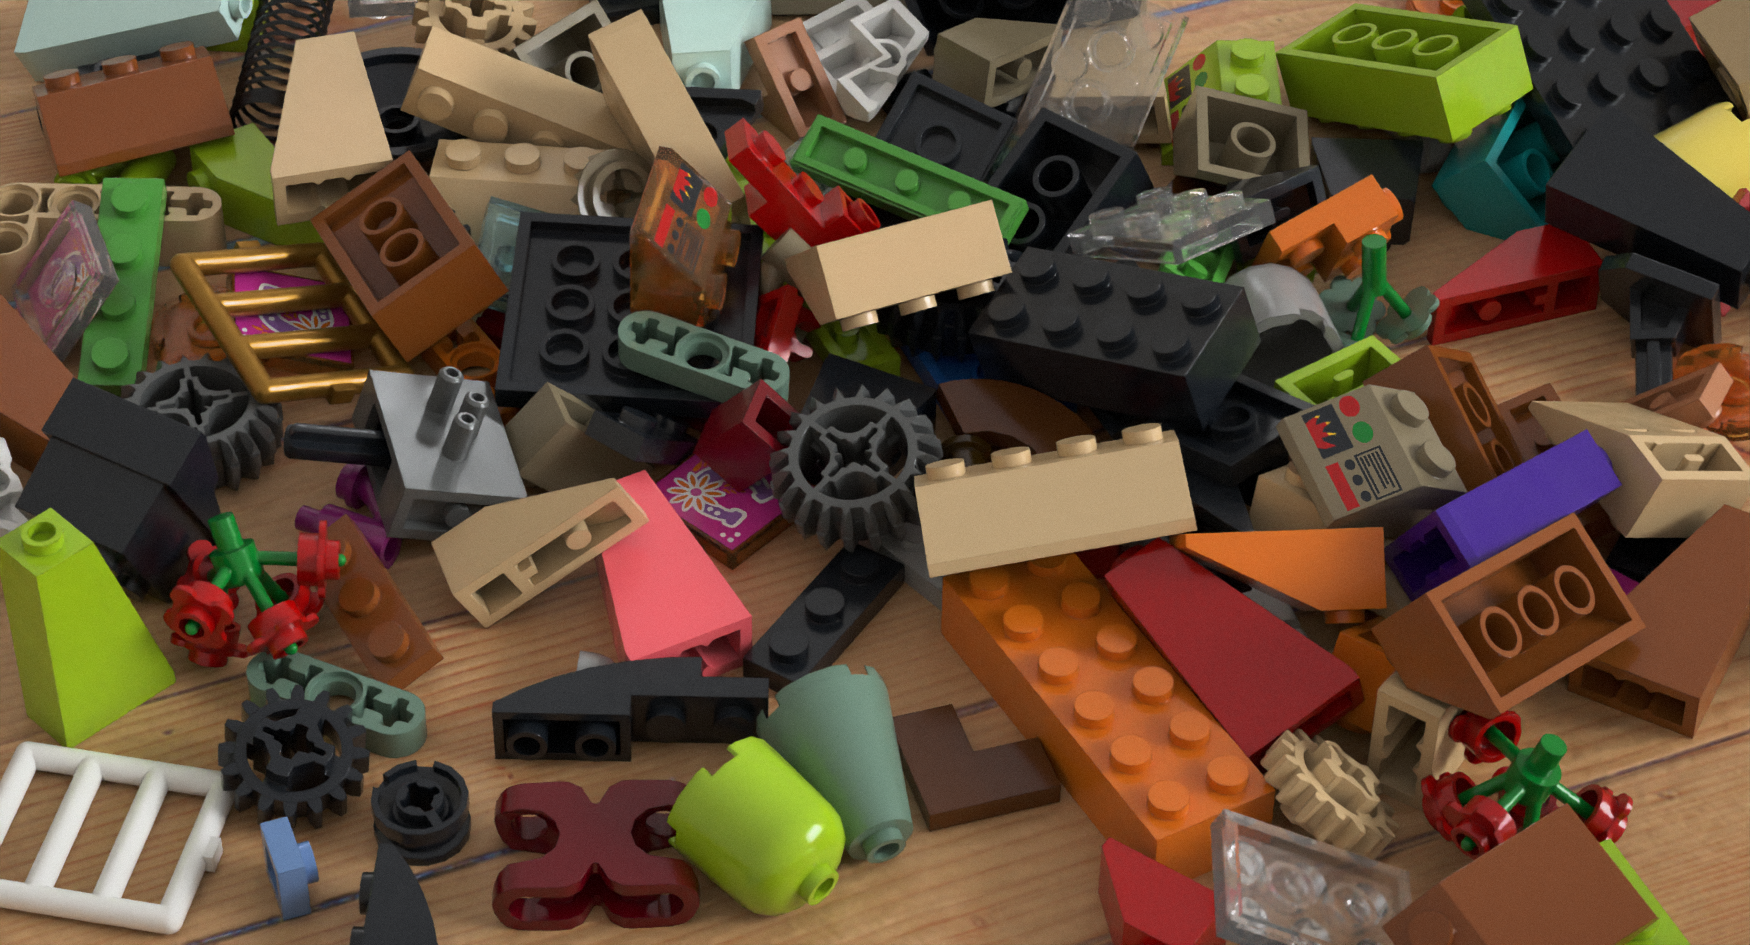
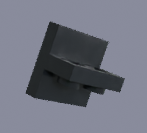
M1240 374L1204 431L1155 420H1148L1143 424L1159 423L1161 424L1162 432L1174 430L1179 440L1184 466L1232 488L1238 485L1244 503L1251 507L1258 476L1289 463L1288 451L1275 426L1283 418L1315 405Z

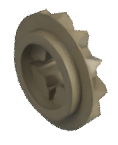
M622 148L608 149L589 156V162L585 168L574 175L578 180L577 193L572 197L571 201L578 206L580 215L642 219L658 218L661 207L659 181L651 165L639 154ZM614 186L615 190L632 193V199H625L624 203H618L614 207L613 204H605V201H601V195H604L606 191L612 190Z

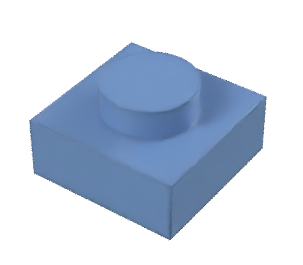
M287 816L260 823L266 871L283 920L310 914L308 884L318 882L319 876L309 841L296 842Z

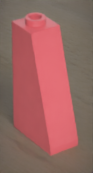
M642 470L617 479V482L645 511L649 519L648 523L594 557L618 662L671 657H702L703 677H716L742 667L743 657L752 648V615L647 471Z

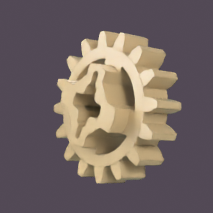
M418 0V3H415L412 17V25L416 26L414 40L416 43L425 44L432 26H435L505 54L534 36L537 26V20L532 18L534 5L532 2H520V0Z
M1297 729L1294 733L1286 730L1265 752L1266 756L1261 760V765L1268 772L1264 779L1267 783L1279 789L1280 792L1275 798L1279 803H1282L1279 807L1283 814L1292 824L1300 825L1316 837L1323 847L1335 848L1342 856H1345L1350 851L1358 861L1363 862L1367 857L1372 860L1375 859L1396 837L1394 833L1399 829V825L1391 818L1395 811L1393 807L1380 800L1379 796L1383 791L1378 787L1380 784L1378 778L1367 765L1359 764L1347 755L1337 743L1323 741L1318 735L1310 739L1302 729Z

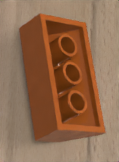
M1573 512L1426 592L1372 627L1371 630L1382 646L1387 660L1396 669L1408 689L1492 720L1646 628L1580 520Z

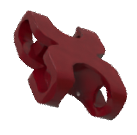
M622 780L610 786L600 802L596 804L590 801L582 787L570 782L522 783L506 788L496 801L494 822L501 840L513 850L545 855L541 858L508 864L498 874L492 892L494 914L506 927L522 931L571 930L583 924L593 907L597 905L602 907L612 923L623 928L671 927L688 922L695 915L700 904V886L693 868L681 859L648 854L651 851L672 847L669 845L668 840L676 836V830L667 823L670 813L656 812H671L686 784L673 780ZM528 814H529V815H536V816H534V817H523V816H521V815H528ZM662 893H672L668 895H661Z

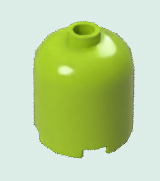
M751 736L732 743L728 746L727 750L735 756L733 759L725 763L713 775L705 768H701L678 796L667 819V823L676 830V836L668 840L669 845L737 903L755 914L780 916L799 909L806 903L811 906L820 903L831 893L839 879V874L836 870L841 862L846 842L845 831L839 814L765 740Z

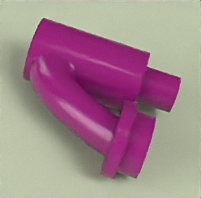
M346 464L337 478L336 496L343 499L348 507L360 509L366 505L373 518L333 504H327L321 510L303 505L296 514L295 528L302 532L319 533L320 520H327V527H329L343 515L347 514L358 525L382 564L388 570L399 555L403 538L387 537L366 465Z

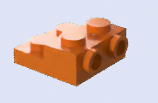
M1371 174L1269 231L1252 266L1274 263L1292 267L1304 276H1307L1315 267L1324 283L1341 273L1344 274L1346 279H1351L1362 273V239L1370 234H1379L1384 236L1388 242L1391 239V226L1403 219L1401 205L1392 191L1388 188L1382 189Z

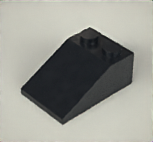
M1044 107L1041 108L987 183L1026 200L1029 208L1009 244V250H1017L1023 254L1027 247H1033L1087 258H1093L1123 234L1155 189L1136 151Z

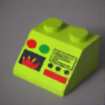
M1250 38L1216 40L1164 79L1173 132L1196 85L1282 105L1274 41H1258ZM1173 139L1172 143H1160L1161 165H1174Z

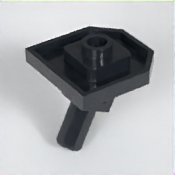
M1633 252L1605 257L1598 270L1601 300L1630 323L1631 357L1635 358V396L1673 381V357H1677L1683 343L1715 355L1722 341L1720 284Z

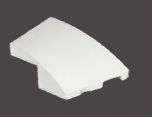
M845 0L803 22L844 114L865 122H869L876 116L929 39V31L899 0H888L876 7H873L867 0Z

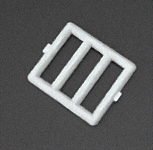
M32 741L19 744L0 781V847L36 770L71 775L73 778L25 882L0 879V908L167 935L178 932L183 925L204 872H215L223 853L222 840L219 836L234 803L236 790L223 791L221 771ZM102 780L139 786L93 892L86 893L55 888L54 885ZM173 791L205 796V800L161 903L155 904L121 898L167 792Z

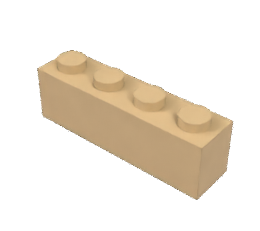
M432 26L413 72L400 109L401 111L479 142L529 143L538 146L589 147L599 150L622 148L635 152L607 107L603 93ZM617 190V196L620 197L623 191Z

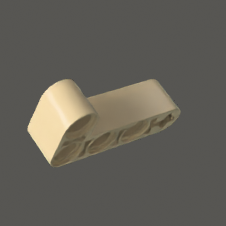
M17 182L0 186V294L7 302L19 301L35 292L40 282L44 264H55L90 211L97 226L103 184ZM166 186L167 200L159 266L170 267L171 259L178 253L227 249L222 202L217 192L203 187Z

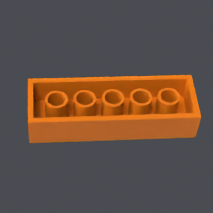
M1074 552L943 576L941 634L1025 739L1039 738L1058 780L1106 840L1111 837L1190 879L1199 877L1269 846L1276 790L1265 781L1263 774Z

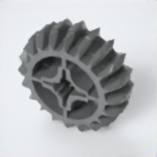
M207 352L200 360H188L182 354L178 363L169 365L158 361L154 373L139 371L136 374L135 384L121 387V398L197 429L207 437L219 478L214 487V492L217 488L224 486L238 491L241 478L259 479L261 467L274 464L276 449L282 447L281 438L284 435L282 404L258 403L227 357L220 362L213 361Z
M863 384L860 386L855 397L845 398V395L836 387L832 402L824 405L811 397L809 404L810 414L807 416L791 412L789 424L794 430L777 431L776 440L782 445L785 444L788 448L770 454L771 461L769 460V466L772 474V480L770 481L774 498L778 499L783 518L788 523L795 522L797 532L802 535L804 540L817 534L819 544L827 551L837 540L841 539L844 548L849 552H854L859 541L868 540L871 547L878 552L882 544V536L890 533L893 537L903 542L904 535L906 534L904 523L907 522L921 526L914 476L926 474L925 466L927 464L941 460L943 457L941 441L934 435L933 425L927 418V415H917L916 406L912 404L910 398L896 404L894 395L886 388L879 396L873 399L870 397L869 390ZM900 450L907 457L902 472L896 479L889 474V468L893 465L891 458ZM819 459L825 464V469L821 472L822 480L813 488L807 481L813 466Z

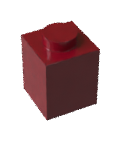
M760 379L712 410L693 453L740 493L771 473L769 460L771 461L770 454L788 448V446L782 445L776 440L777 431L794 430L789 424L791 412H799L766 382Z

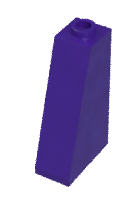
M1586 429L1436 509L1384 548L1385 560L1412 602L1426 592L1574 512L1576 515L1615 491L1622 484L1613 471V465L1608 454L1595 443Z

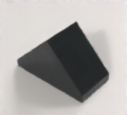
M1319 165L1304 166L1227 184L1222 209L1236 263H1245L1256 258L1269 231L1327 199Z

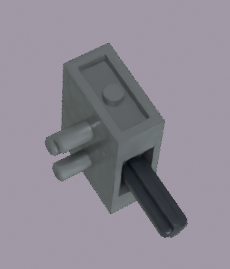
M452 366L442 367L437 376L369 370L352 416L355 428L295 423L288 425L285 430L284 454L289 459L366 465L387 537L434 541L486 506L528 497L490 383L488 381L464 379L461 371Z

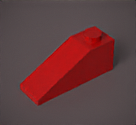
M1550 224L1517 231L1433 292V295L1439 299V306L1431 313L1432 322L1428 327L1427 340L1430 345L1435 346L1596 310L1600 290L1598 270L1603 261L1589 242Z

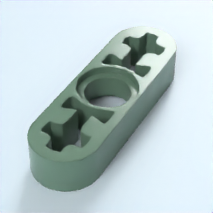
M654 311L632 313L626 316L619 324L618 357L626 368L722 403L760 379L766 382L786 401L789 398L790 369L787 362L775 353ZM708 355L716 358L720 363L710 369H697L690 366L687 361L694 356Z
M261 652L247 666L246 675L250 701L260 708L266 705V689L274 688L281 700L291 699V692L295 685H302L305 700L314 701L323 690L330 692V696L344 695L352 698L354 702L350 705L353 708L351 726H365L366 747L364 749L370 750L372 753L388 758L406 757L417 752L426 742L425 706L421 699L413 693L299 652L280 659H273L271 654L267 655L266 652Z

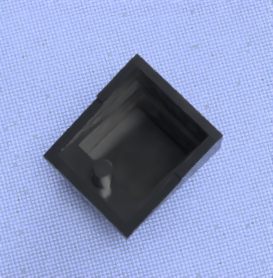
M73 377L41 430L50 440L15 507L28 521L47 509L52 508L94 542L127 597L142 602L146 594L171 604L170 593L176 586V581L185 575L189 563L186 555L187 548L197 540H207L212 546H216L207 521L221 514L214 492V487L219 478L207 437L197 429Z

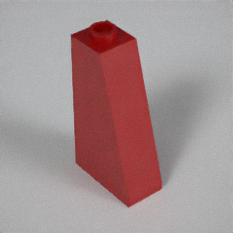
M1157 537L1144 547L1136 545L1123 552L1112 564L1111 571L1104 575L1111 597L1262 774L1267 772L1261 765V760L1266 756L1265 752L1286 730L1294 733L1297 729H1302L1312 739L1315 735L1324 731L1365 701L1360 678L1349 665L1160 537Z

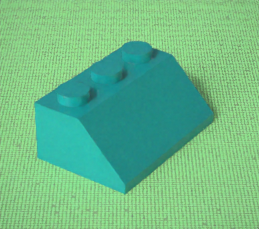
M1522 97L1512 103L1513 107L1508 112L1488 118L1473 128V132L1468 138L1455 142L1431 185L1438 193L1443 205L1454 213L1467 230L1506 240L1520 230L1548 225L1545 223L1546 183L1562 164V161Z

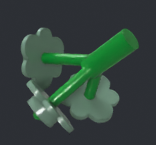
M1370 234L1362 239V277H1358L1351 282L1350 279H1346L1343 275L1336 276L1330 284V289H1326L1319 294L1342 340L1344 348L1373 335L1375 331L1380 338L1389 339L1392 344H1399L1404 340L1414 339L1427 330L1432 322L1431 313L1439 306V299L1435 295H1431V292L1425 286L1413 289L1402 299L1387 282V241L1384 236L1379 234ZM1383 296L1390 304L1387 309V316H1385L1386 308L1384 304L1376 300L1377 297Z

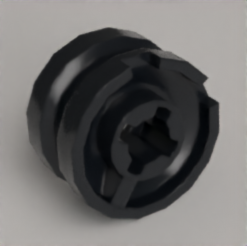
M413 760L398 764L383 773L384 781L378 788L373 787L371 797L374 836L378 846L379 843L394 844L410 866H429L445 862L459 853L469 840L471 831L469 791L464 778L451 766L438 761L434 762L433 767L417 766V761Z

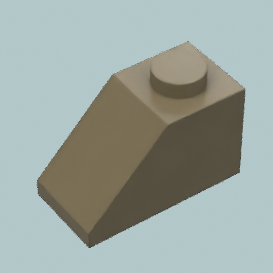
M974 18L938 34L937 43L934 48L935 60L932 79L994 108L1056 80L1060 66L1065 28L1058 24Z
M546 382L504 427L523 484L529 488L539 486L552 492L613 477L617 480L642 470H646L650 474L655 467L653 463L633 461L585 434L586 429L596 410L574 395L549 382Z

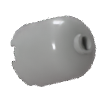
M1274 263L1249 266L1226 280L1225 284L1244 287L1261 339V343L1241 372L1242 375L1274 388L1275 380L1344 348L1342 340L1314 285L1306 276L1294 268Z

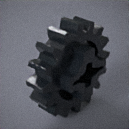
M295 685L291 692V699L281 700L274 688L266 689V705L261 708L249 700L241 703L243 722L227 719L224 724L226 742L218 744V766L224 767L221 769V786L223 791L236 790L235 809L238 812H242L253 805L258 807V825L271 821L274 815L280 817L287 816L292 831H294L297 818L307 817L309 823L315 829L321 828L322 811L327 808L341 817L346 814L347 795L361 796L364 784L363 773L369 772L370 750L364 749L366 747V729L364 725L351 726L353 708L347 704L332 711L330 709V692L325 690L317 695L314 701L305 700L302 685ZM324 735H326L334 743L339 752L340 757L335 755V746L324 742ZM247 759L253 761V770L265 775L263 782L254 774Z

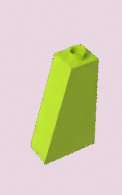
M52 508L47 509L0 537V577L26 713L30 719L60 745L70 748L75 747L176 683L175 672L93 541Z

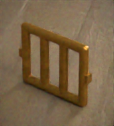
M258 240L237 241L233 249L178 253L170 261V269L258 403L272 404L326 398L330 405L351 403L354 395L361 394L369 370L415 374L409 362L405 361L370 315L325 243L316 242L262 247ZM314 267L325 284L215 293L205 276ZM342 308L353 325L243 335L232 317ZM370 349L381 367L271 378L259 359Z

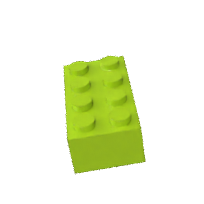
M1355 3L1275 52L1290 107L1307 110V117L1318 118V121L1322 123L1336 121L1353 124L1363 130L1376 128L1394 131L1399 136L1405 137L1417 135L1435 138L1440 143L1445 144L1459 142L1468 138L1472 134L1473 128L1490 117L1508 112L1513 107V102L1534 89L1518 25Z

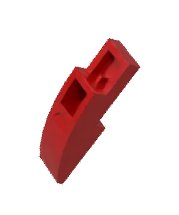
M742 118L724 132L728 159L749 182L744 186L748 216L775 241L790 227L811 247L878 230L881 227L876 214L863 199L858 198L853 202L839 185L823 196L817 184L807 173L802 171L796 175L784 162L786 156L783 149L766 130L758 134Z

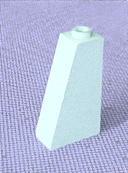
M28 0L14 53L35 81L44 82L43 77L55 71L78 69L77 66L94 64L103 59L118 56H139L155 53L161 47L173 43L192 41L195 48L228 43L239 39L243 20L249 17L253 0Z
M659 0L660 29L664 50L685 87L740 89L753 63L744 42L770 30L772 26L771 0Z

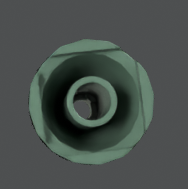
M847 664L833 665L809 673L781 689L775 695L779 707L768 719L762 709L757 717L756 732L760 739L765 740L833 806L839 814L846 836L844 849L854 859L867 860L870 863H882L899 855L904 850L905 842L913 832V822L888 689L883 678L874 667L864 665L867 675H852Z

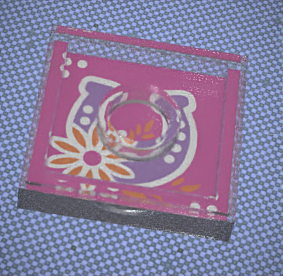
M72 200L67 205L11 288L20 316L62 363L119 282L91 206Z

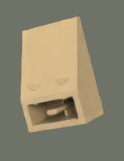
M1532 401L1528 407L1545 430V436L1553 445L1556 446L1587 429L1595 443L1608 454L1613 465V471L1622 486L1604 497L1599 503L1609 515L1613 527L1622 533L1625 538H1689L1724 504L1741 509L1750 495V467L1725 436L1630 403Z

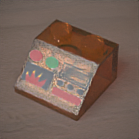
M659 146L630 230V314L638 311H654L705 329L711 309H722L727 288V273H723L725 266L735 267L740 249L741 231L731 229L732 203L678 153L668 147Z

